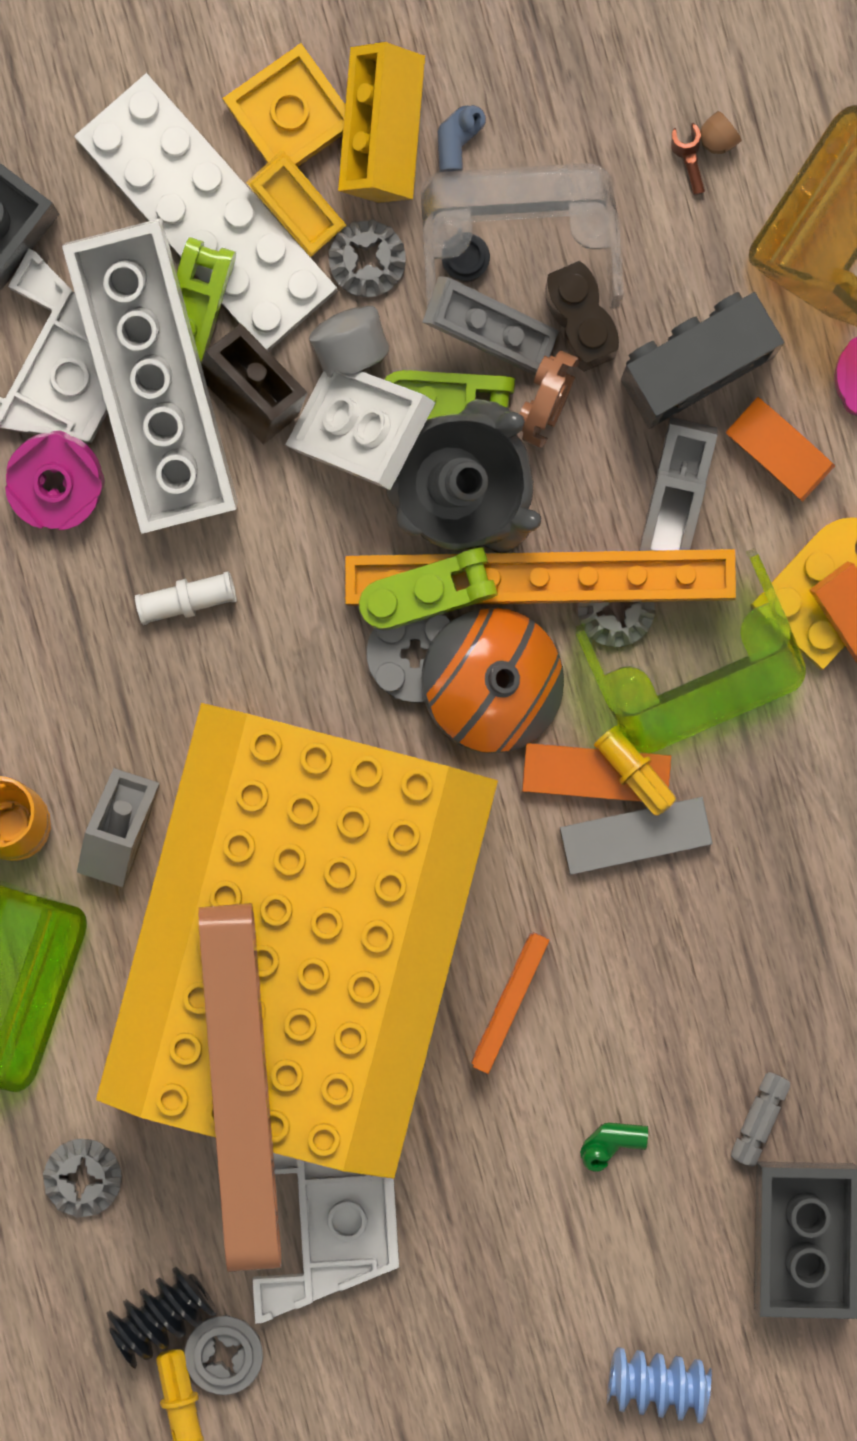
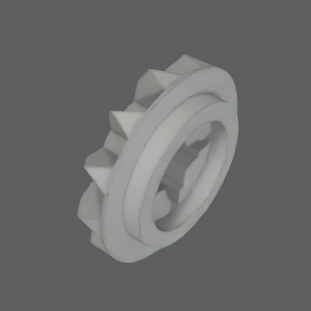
M374 219L360 222L353 221L349 226L336 234L329 250V265L334 279L344 290L356 296L375 297L388 292L398 283L405 269L406 255L403 242L392 227H388ZM379 242L376 259L384 270L381 271L378 267L374 268L371 265H366L354 274L353 272L357 269L356 265L358 264L359 257L351 246L354 245L367 251L371 246L375 247Z
M609 602L578 603V617L585 632L596 642L610 647L627 646L638 641L647 633L655 616L654 602H636L624 611L625 628H622L620 621L617 622L614 615L597 616L596 613L603 611V608L608 606Z
M91 1139L68 1141L59 1146L50 1155L43 1172L45 1195L50 1198L58 1211L73 1215L76 1218L97 1215L108 1208L119 1193L122 1178L119 1162L112 1151L98 1141ZM86 1158L87 1174L95 1176V1179H103V1182L88 1184L81 1194V1198H78L79 1191H76V1183L69 1181L68 1178H62V1175L76 1173L79 1165L82 1164V1159Z
M227 1314L207 1318L192 1331L185 1347L186 1368L193 1381L210 1393L219 1395L237 1393L248 1387L260 1371L263 1360L260 1337L245 1320H240ZM214 1336H217L219 1342L222 1341L226 1347L232 1345L236 1347L242 1344V1347L238 1348V1351L232 1356L234 1373L231 1372L229 1367H226L223 1361L211 1362L206 1365L205 1362L210 1360L217 1350Z

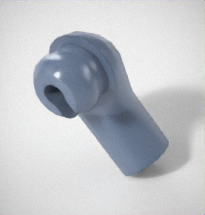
M475 105L462 106L439 126L437 131L439 172L458 173L463 171L462 146L483 129L486 123L485 113L480 107Z

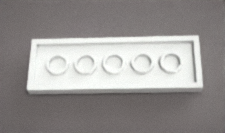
M147 73L74 136L76 141L147 221L162 218L169 246L180 258L189 237L204 241V247L220 251L223 247L236 252L235 264L228 279L221 304L268 352L338 291L333 282ZM198 265L195 275L201 281L209 283L213 270Z

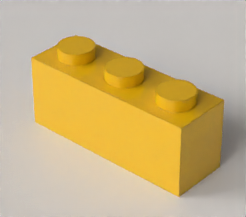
M387 42L350 47L338 185L339 192L377 203L413 199L425 55Z

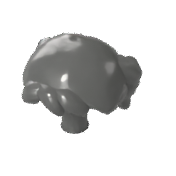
M476 399L469 402L459 414L427 419L391 490L386 489L388 499L397 509V524L402 531L409 535H421L430 543L451 550L485 546L496 553H507L519 546L541 524L540 514L535 510L529 509L533 499V477L528 451L517 435L523 429L524 417L516 412H511L510 409L497 402Z

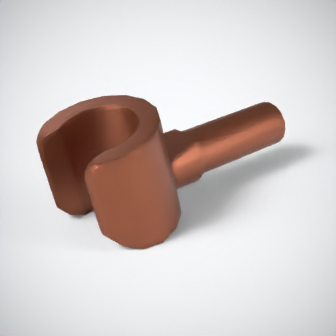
M691 123V135L694 141L689 144L681 143L677 138L676 128H674L671 137V149L674 154L683 158L693 194L698 195L705 192L697 157L701 134L698 126Z

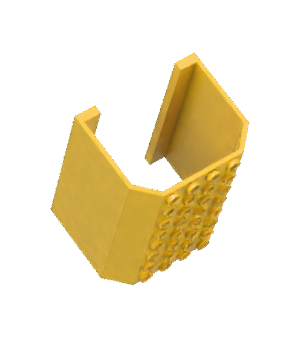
M201 703L96 1101L143 1119L216 1138L198 912L199 907L252 903L256 932L273 1153L340 1171L394 1179L498 780L248 713Z

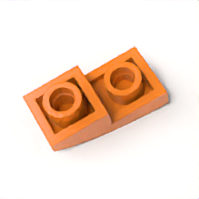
M759 397L750 404L725 432L731 440L761 464L771 476L802 502L835 467L821 451Z

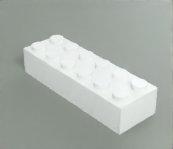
M162 218L65 243L62 246L141 534L236 510L237 496Z

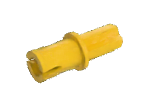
M616 725L602 735L594 743V746L601 751L620 774L619 782L622 785L627 783L653 815L658 816L664 813L676 801L675 795L649 765L652 761L650 757L643 758L620 731L619 726Z
M182 1349L163 1351L156 1358L164 1398L160 1400V1406L167 1411L172 1440L204 1441L195 1404L199 1396L197 1392L192 1391L189 1373L186 1368L185 1354Z

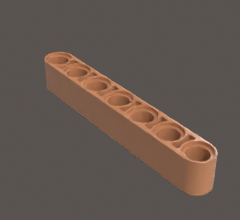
M252 903L199 907V935L227 1271L237 1272L281 1268V1241Z

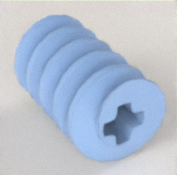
M617 1347L611 1361L607 1404L611 1396H616L619 1411L625 1412L630 1400L636 1399L638 1412L640 1415H644L650 1402H655L658 1417L660 1418L665 1416L670 1405H675L677 1418L680 1421H683L689 1408H694L697 1423L702 1424L707 1414L710 1399L712 1370L710 1368L707 1375H705L703 1362L700 1359H694L686 1372L681 1356H675L669 1368L666 1369L664 1355L661 1353H656L649 1366H647L645 1354L641 1350H637L628 1363L625 1349Z

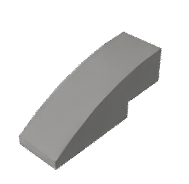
M670 417L639 551L690 550L718 436L717 427Z

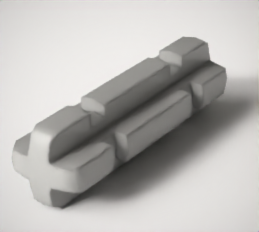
M771 1072L765 1074L759 1088L762 1093L760 1097H755L741 1129L743 1136L741 1139L737 1138L731 1151V1157L734 1160L750 1167H754L757 1164L762 1149L759 1148L761 1142L766 1143L781 1109L778 1106L780 1099L785 1100L790 1089V1082L786 1078Z

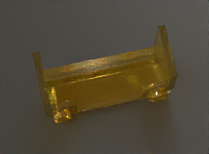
M852 105L840 111L823 133L749 249V261L764 276L826 316L857 327V276L849 272L857 259V105Z

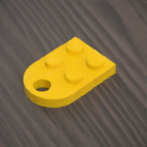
M857 518L839 519L818 531L750 605L820 670H823L845 645L809 590L847 561L854 563L857 567V554L855 552Z

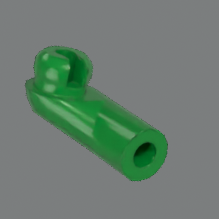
M611 1122L601 1124L583 1142L580 1154L584 1166L590 1171L600 1172L608 1166L607 1162L620 1148L646 1150L648 1126Z

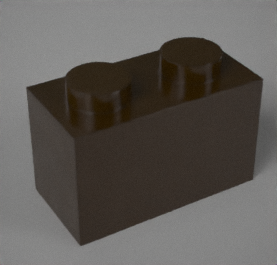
M239 324L205 351L201 366L206 385L263 445L299 416L307 391L242 324Z

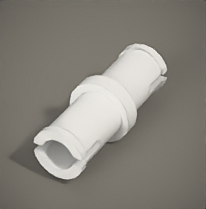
M229 571L188 583L187 579L178 580L174 587L143 595H135L137 612L143 625L184 614L185 618L196 616L197 610L228 602H237L234 583Z

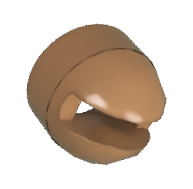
M720 111L709 117L701 127L700 134L703 147L713 154L728 152L742 141L737 130Z

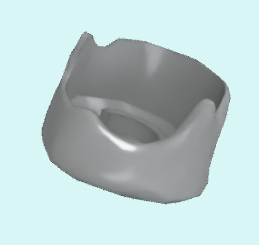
M374 306L355 307L333 315L320 323L309 336V341L329 378L333 377V373L336 371L343 375L362 371L379 363L389 352V344L382 328L380 316Z

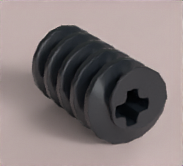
M174 1267L172 1269L175 1279L173 1286L159 1277L156 1279L158 1296L154 1297L143 1288L139 1291L143 1306L138 1308L126 1299L123 1301L126 1313L125 1318L121 1319L111 1310L107 1312L110 1334L132 1368L136 1369L137 1367L135 1353L144 1360H149L153 1357L151 1342L161 1349L169 1346L170 1341L167 1330L176 1337L182 1338L186 1335L184 1320L194 1327L200 1326L202 1324L200 1308L211 1316L217 1314L209 1294L194 1274L187 1275L178 1267Z

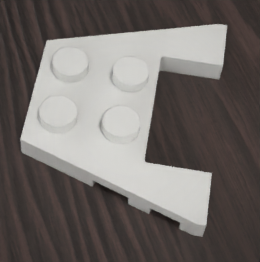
M29 248L8 287L12 291L52 311L6 398L0 397V429L36 435L60 430L78 438L84 443L91 444L108 411L76 295L44 260Z
M273 1153L275 1174L297 1173L304 1273L253 1277L255 1324L267 1322L285 1312L301 1308L313 1303L317 1299L337 1291H343L399 1268L394 1179L340 1171Z

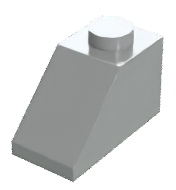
M113 768L85 831L77 873L120 887L124 886L136 858L159 788L158 782Z

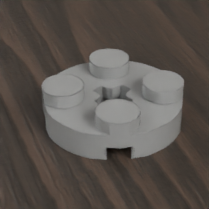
M440 614L392 630L383 631L375 628L370 634L367 644V663L370 673L379 687L400 701L410 703L425 702L421 680L424 659L420 661V667L412 668L410 667L409 659L401 658V650L408 649L410 641L413 640L420 641L421 648L428 650L438 632L451 620Z

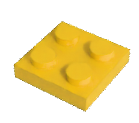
M302 43L222 98L228 110L266 163L273 159L280 151H284L293 163L299 167L343 135L345 103Z

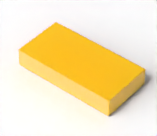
M280 151L246 182L310 257L346 226L344 221L284 151Z

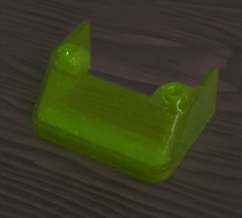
M755 548L746 551V555L768 603L751 610L741 623L740 636L748 656L674 689L657 695L648 675L636 667H621L607 673L586 624L582 623L576 626V636L602 695L622 734L632 743L637 751L642 753L656 752L785 696L798 689L803 683L806 675L804 659L766 569Z
M0 880V1090L20 1092L26 1089L37 1075L86 933L87 919L84 912L76 906Z

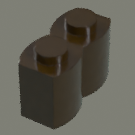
M577 261L549 273L545 288L547 305L555 320L565 328L564 339L566 349L569 354L579 358L578 368L585 372L615 359L619 348L618 332L610 315L599 306L598 285L588 267L581 261Z

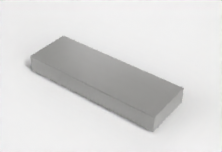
M438 276L422 322L532 375H536L544 356L550 357L559 333L558 330L449 277Z
M703 797L675 802L667 811L658 816L653 815L647 808L559 827L570 875L713 844Z

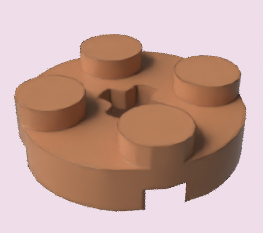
M560 350L556 357L551 355L550 357L544 356L533 382L540 385L535 400H532L531 403L526 401L519 413L525 420L522 429L523 441L542 448L548 438L540 435L542 429H545L546 425L555 426L575 379V376L567 374L569 366H579L580 360L578 357Z

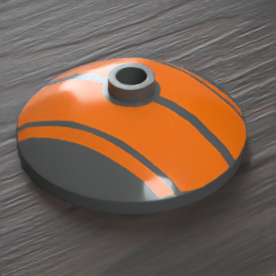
M482 608L456 617L445 625L433 639L427 650L422 667L423 697L433 721L452 741L477 752L503 753L519 749L531 743L551 724L558 712L563 696V666L552 639L535 621L509 609ZM500 670L505 671L509 676V683L505 688H501L496 682V675Z

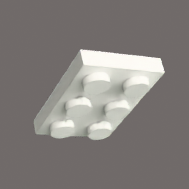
M323 371L285 445L307 457L391 490L435 402L421 393L362 371L346 375L336 371L331 378Z

